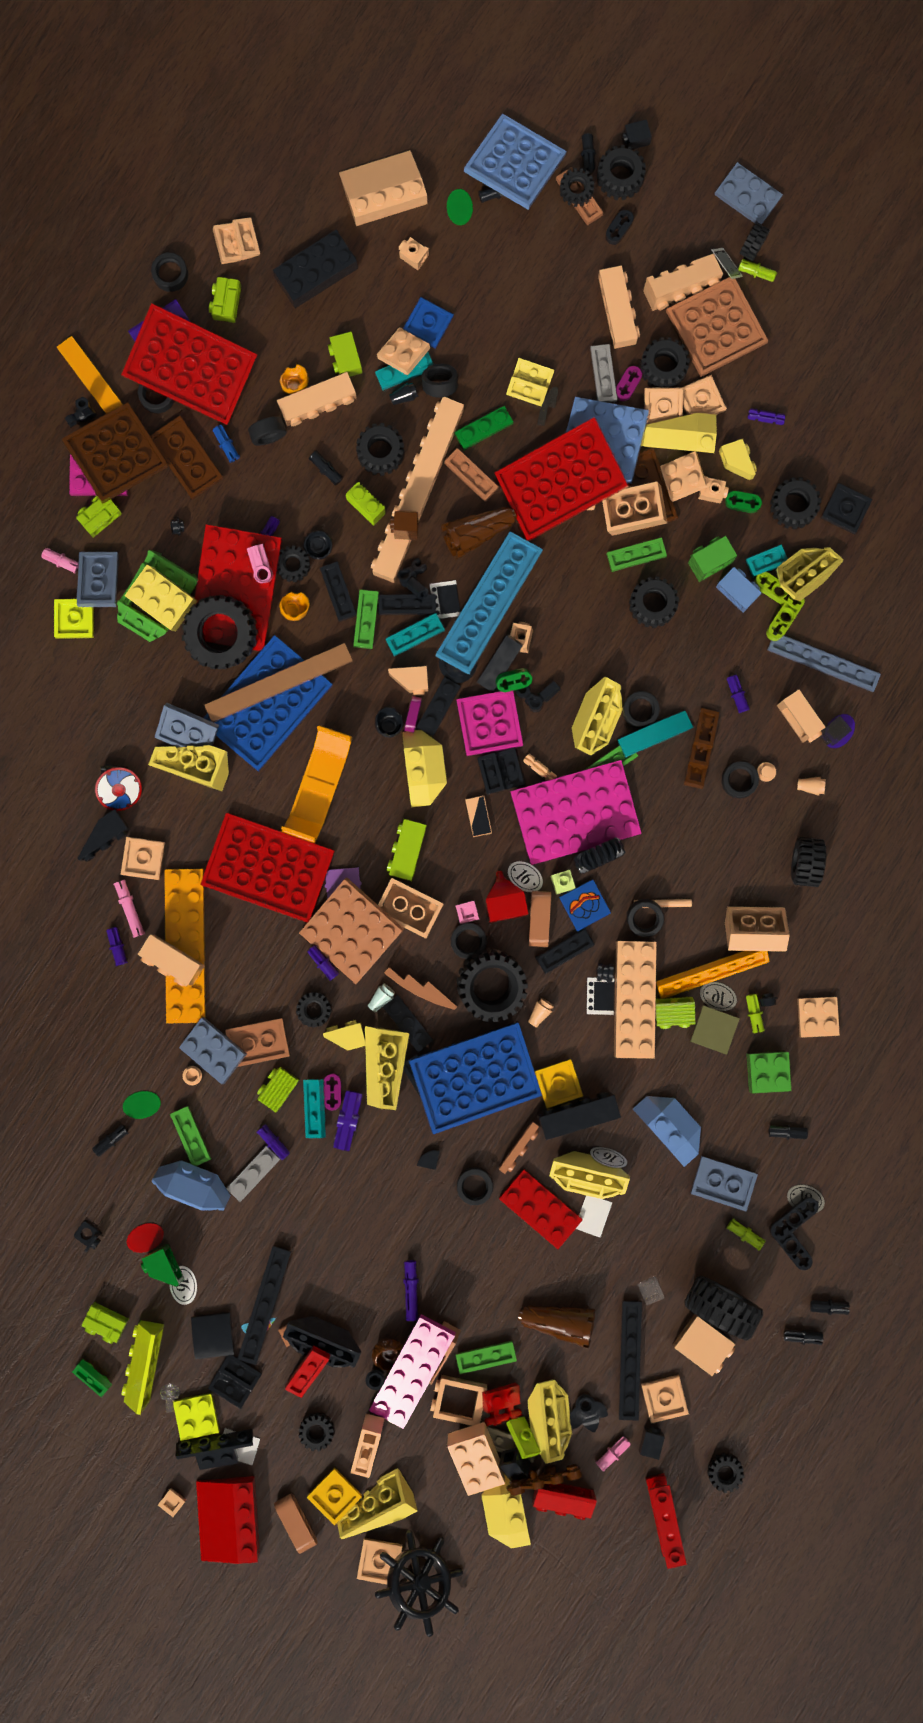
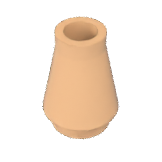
M821 777L798 779L797 790L815 795L824 794L826 779H821Z
M544 998L536 1001L528 1022L538 1027L553 1012V1004Z

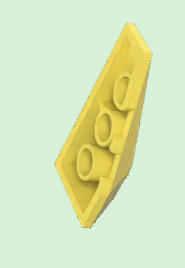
M210 745L200 747H155L148 764L219 791H223L229 775L227 751Z
M398 1468L382 1476L377 1481V1485L371 1491L367 1490L363 1494L364 1498L337 1522L341 1539H345L402 1520L417 1512L414 1494Z

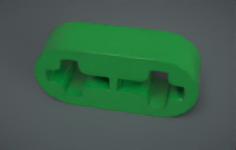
M732 491L727 495L725 504L731 510L755 513L760 509L762 500L755 494ZM735 496L736 500L742 502H736V504L733 505L732 501L729 499H732V497ZM753 499L755 500V503L758 505H755L754 508H751V504L745 502H751V500Z
M525 668L501 673L496 678L497 688L501 692L525 688L532 683L531 673ZM521 675H525V681L521 680ZM504 679L507 681L506 686L502 684Z

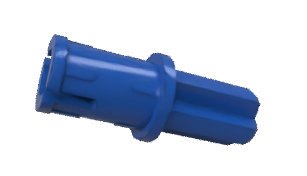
M223 425L216 426L213 432L220 443L219 447L225 452L229 463L234 462L235 459L238 460L240 456L232 444L233 440L229 438Z

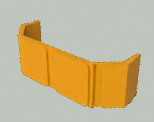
M320 725L317 726L318 732L315 745L291 813L285 826L281 828L284 833L312 843L316 842L325 822L352 741L351 736Z

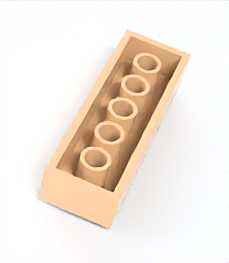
M616 941L614 1057L655 1059L656 942Z

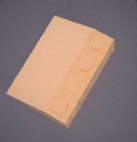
M410 150L339 172L356 226L427 204V193Z

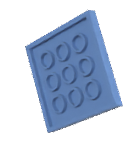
M502 114L464 167V172L529 210L564 159L567 151Z
M575 397L566 433L595 417L627 483L632 484L649 410Z

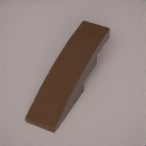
M700 709L684 785L699 789L704 787L719 718V712Z

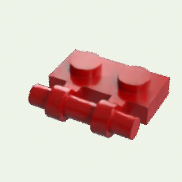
M517 1383L482 1392L483 1411L490 1413V1417L485 1418L486 1426H497L503 1421H509L522 1416L520 1409L514 1410V1405L520 1404V1387ZM505 1408V1413L499 1414V1410Z

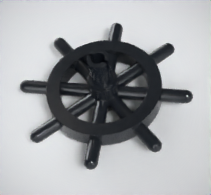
M408 1530L406 1531L407 1550L400 1553L395 1559L386 1552L380 1554V1559L387 1563L390 1568L387 1576V1588L377 1590L375 1597L380 1599L389 1596L393 1606L400 1613L394 1624L396 1631L401 1630L406 1618L423 1619L426 1635L431 1637L434 1634L431 1617L438 1614L444 1607L453 1614L459 1612V1608L449 1601L448 1598L451 1591V1579L461 1576L463 1570L461 1568L449 1570L445 1561L439 1555L444 1544L443 1537L437 1538L432 1550L424 1547L416 1548L413 1532ZM418 1556L427 1559L422 1570L420 1569ZM409 1559H411L413 1573L404 1567ZM432 1566H434L437 1574L428 1576ZM400 1574H401V1575L404 1576L405 1578L401 1579L400 1582H399V1578H400ZM439 1582L438 1592L431 1587V1584ZM409 1591L410 1594L405 1602L401 1593ZM426 1594L434 1599V1602L429 1607ZM417 1596L421 1610L412 1608Z

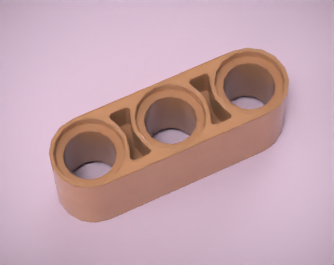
M532 891L529 946L548 947L551 892Z
M292 1493L274 1502L276 1512L299 1554L318 1544L313 1530Z

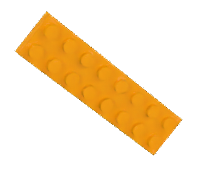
M204 869L165 870V941L205 965L204 886L200 885ZM205 967L193 985L183 987L174 982L175 977L171 975L166 976V1023H198L201 1018L204 1017L206 1019Z

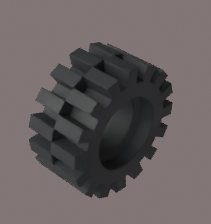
M574 168L573 172L570 169L567 171V174L563 175V179L561 178L560 196L563 197L564 202L568 201L567 205L571 206V203H573L574 207H577V204H580L581 207L584 205V202L587 204L589 199L592 198L594 181L592 175L589 176L587 170L584 173L582 168H580V171ZM575 181L581 182L584 185L583 192L579 194L573 193L570 190L571 183Z
M756 223L739 254L753 261L766 240L770 229Z
M287 546L286 549H281L277 569L278 574L288 582L303 580V577H306L310 571V560L307 553L300 547L296 548V546L290 548ZM291 557H295L300 561V567L295 571H290L286 568V561Z
M321 993L305 994L300 998L296 1006L298 1019L308 1027H319L325 1024L332 1012L331 1003ZM312 1002H316L321 1006V1013L318 1017H310L307 1014V1006Z
M319 1412L311 1413L301 1422L299 1438L301 1439V1444H304L306 1449L310 1448L311 1451H321V1449H326L331 1444L335 1429L333 1422L331 1423L330 1417L328 1416L327 1418L326 1414L322 1413L320 1415ZM320 1425L324 1429V1435L320 1439L312 1438L309 1434L311 1426Z
M721 1453L722 1456L716 1455L714 1460L711 1459V1464H708L707 1474L710 1482L718 1491L722 1490L723 1493L730 1491L731 1493L734 1492V1488L736 1490L739 1488V1484L742 1485L744 1470L735 1456L732 1457L731 1454L725 1455V1453ZM723 1466H729L733 1469V1475L728 1480H722L718 1475L719 1469Z

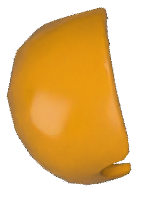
M299 364L295 368L287 367L280 377V385L283 391L289 394L306 389L309 382L306 369Z
M302 592L298 594L288 593L281 599L279 604L280 613L291 621H298L304 618L310 607L308 597Z

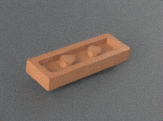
M566 170L565 172L556 177V181L559 185L561 182V178L563 179V175L565 173L567 174L568 170ZM575 181L571 183L570 190L573 193L579 194L583 192L584 185L581 182ZM593 197L589 199L587 204L584 202L583 206L580 207V204H577V207H575L587 226L603 216V211Z
M458 448L444 461V464L485 502L498 489V486Z
M532 1121L498 1167L504 1174L514 1169L517 1164L515 1160L518 1155L522 1157L528 1149L526 1144L530 1139L533 1141L540 1131L537 1130L539 1125Z

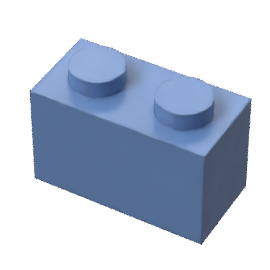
M733 567L717 584L716 588L744 613L761 595L760 587L756 583L745 578L746 574L741 569Z

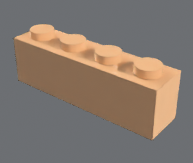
M622 265L599 270L598 279L613 347L616 349L635 345L638 337H640L638 326L634 324V319H636L635 309L630 306L632 296L630 289L627 290L626 283H628L626 271L623 272Z
M346 372L277 400L286 425L296 426L304 419H314L319 416V413L324 411L331 412L337 408L336 406L351 404L357 397L349 375Z

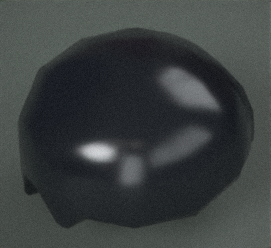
M313 531L306 536L304 548L311 558L320 560L326 558L331 553L333 543L331 537L326 532Z
M384 707L379 710L374 723L377 732L388 738H393L400 734L403 728L402 715L393 707Z

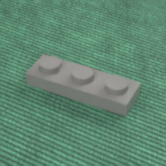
M610 345L591 346L590 351L597 401L606 403L616 402L617 394Z
M266 1146L226 1189L241 1202L276 1165L280 1158Z

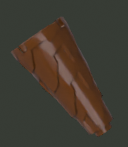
M504 506L452 522H445L441 524V531H447V535L443 536L452 556H455V559H459L493 538L499 532L511 527L517 517L513 508H505Z
M528 1305L524 1309H520L518 1321H521L524 1327L538 1330L557 1339L589 1349L591 1343L589 1339L593 1333L596 1310L591 1308L537 1307Z

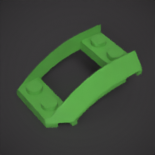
M153 550L148 551L146 559L141 564L128 589L117 602L118 623L149 642L166 634L169 629L162 623H157L131 607L133 602L125 596L145 566L150 565L190 595L199 580L195 574L187 572L163 557L162 553Z

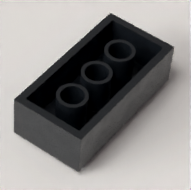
M335 230L273 269L276 281L296 309L357 270L358 265L356 258L338 231Z
M608 1091L597 1093V1097L592 1099L589 1096L578 1099L579 1103L572 1104L571 1102L560 1104L559 1109L553 1110L550 1107L541 1110L542 1114H539L538 1117L545 1139L549 1140L621 1118L615 1095Z

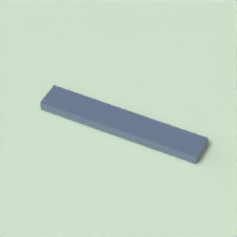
M785 635L779 641L771 640L767 648L770 652L871 692H874L881 675L878 672Z

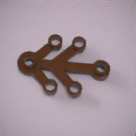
M572 1464L566 1467V1471L557 1473L555 1465H548L544 1467L545 1472L539 1476L536 1470H529L528 1478L512 1480L506 1489L511 1496L520 1495L525 1492V1489L537 1490L545 1487L544 1484H560L564 1482V1476H566L567 1480L579 1479L582 1477L581 1469L577 1464Z

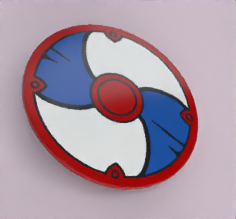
M115 767L105 771L100 775L95 785L98 801L110 810L122 811L129 809L137 803L142 792L138 776L133 771L122 767Z

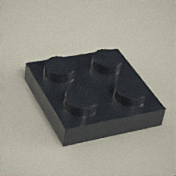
M838 483L821 519L855 535L873 499Z

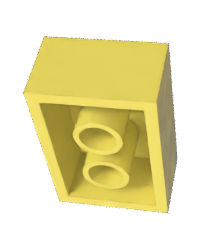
M150 565L145 566L125 594L128 599L168 629L175 632L185 620L184 617L186 613H189L192 605L198 602V600Z

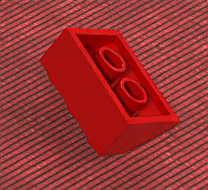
M563 1483L544 1484L545 1487L534 1490L532 1504L533 1507H536V1510L541 1512L551 1510L561 1516L571 1514L580 1520L591 1519L597 1502L594 1490Z

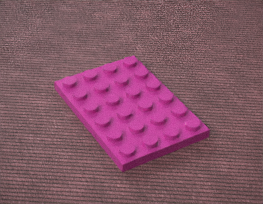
M621 760L510 791L531 865L590 849L613 838L621 840L641 834Z

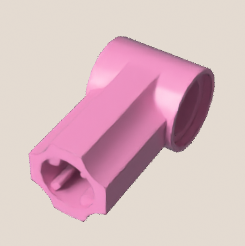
M260 544L247 548L255 580L259 583L270 582L273 578V571L270 568L264 545ZM261 569H265L268 572V577L265 580L259 577Z

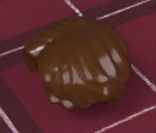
M389 1338L378 1341L372 1350V1360L376 1368L389 1373L403 1345L399 1341Z

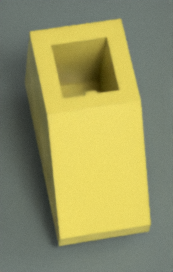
M743 439L721 446L719 454L725 469L748 480L753 479L757 469L754 461L750 460L748 444H744Z
M356 1020L345 1023L346 1027L338 1029L337 1025L326 1028L327 1032L323 1033L326 1039L347 1051L365 1046L362 1024L357 1023Z

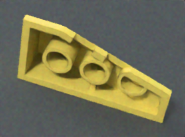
M694 413L647 424L641 446L714 453L717 435L716 415Z

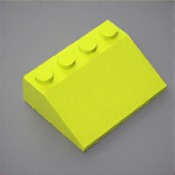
M143 1320L134 1327L133 1337H136L135 1344L131 1345L129 1352L132 1360L131 1364L127 1365L125 1376H128L127 1384L124 1383L122 1395L125 1396L124 1403L138 1415H141L150 1402L164 1324Z

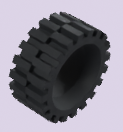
M491 949L490 953L482 950L479 956L476 953L471 955L473 959L471 961L467 959L464 962V969L460 968L459 970L460 978L457 977V991L466 1009L469 1012L471 1011L476 1018L480 1016L483 1021L487 1022L488 1018H491L493 1022H498L499 1017H502L503 1020L508 1019L507 1014L510 1012L512 1015L516 1014L515 1008L523 1006L521 1000L522 998L526 999L527 993L525 989H528L525 973L519 964L505 952L501 951V953H498L497 950ZM487 968L502 969L509 978L507 991L501 998L494 1001L482 1000L474 993L473 986L477 975Z

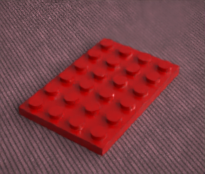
M151 303L121 376L227 425L257 354Z
M595 417L495 472L511 508L516 513L517 521L527 541L536 538L629 487Z
M206 524L195 599L199 602V600L209 596L224 595L242 601L252 611V616L257 622V643L252 650L261 651L266 644L282 538ZM260 544L264 545L270 568L273 571V578L270 582L259 583L255 580L247 548ZM265 569L259 571V577L262 580L268 577V572ZM212 615L203 625L205 642L232 646L237 639V626L227 615Z
M226 813L200 885L308 923L312 917L335 851Z

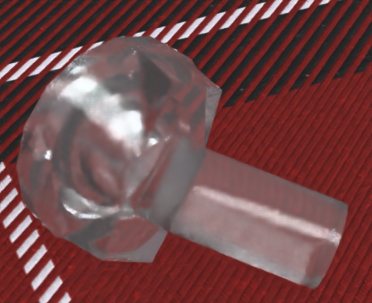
M172 1384L165 1385L160 1389L161 1399L166 1401V1413L174 1412L173 1399H178L180 1392L179 1388Z

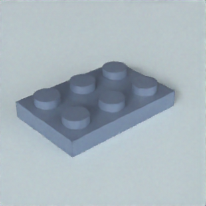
M738 162L715 192V196L753 223L761 225L783 196V194Z
M79 552L76 603L78 607H116L118 552Z
M166 703L162 710L155 738L176 747L213 746L219 725Z
M204 1017L199 1020L179 1047L221 1084L226 1083L247 1055L246 1052Z
M701 1156L690 1194L747 1211L758 1174Z

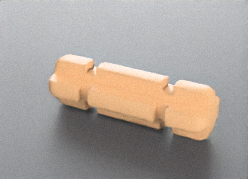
M528 754L524 758V763L528 766L530 765L531 769L542 778L545 777L546 781L557 778L539 760L536 761L533 755Z

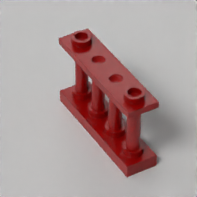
M665 1474L645 1477L662 1555L665 1557L667 1569L687 1565L670 1486L667 1485Z

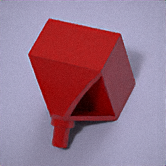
M497 871L495 884L485 900L489 922L527 916L528 909L524 891L507 880L502 871Z

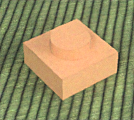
M170 1488L158 1506L174 1517L186 1499Z

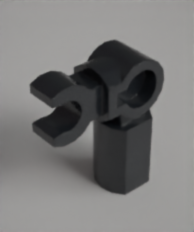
M82 396L75 401L76 413L66 416L65 420L71 428L80 421L85 422L94 418L97 413L92 404Z
M417 558L412 562V566L401 569L397 577L403 587H407L415 596L422 600L428 595V589L416 577L418 574L424 573L427 567L425 564L418 567L421 562Z
M552 680L538 693L539 696L531 693L529 686L525 687V693H520L516 690V694L519 698L525 699L524 702L532 712H539L543 708V703H547L561 688Z

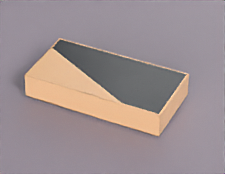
M484 796L466 799L473 837L492 834Z

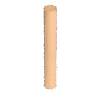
M691 899L652 900L660 907H692Z

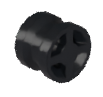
M598 962L596 981L606 980L607 982H612L614 964L604 965Z

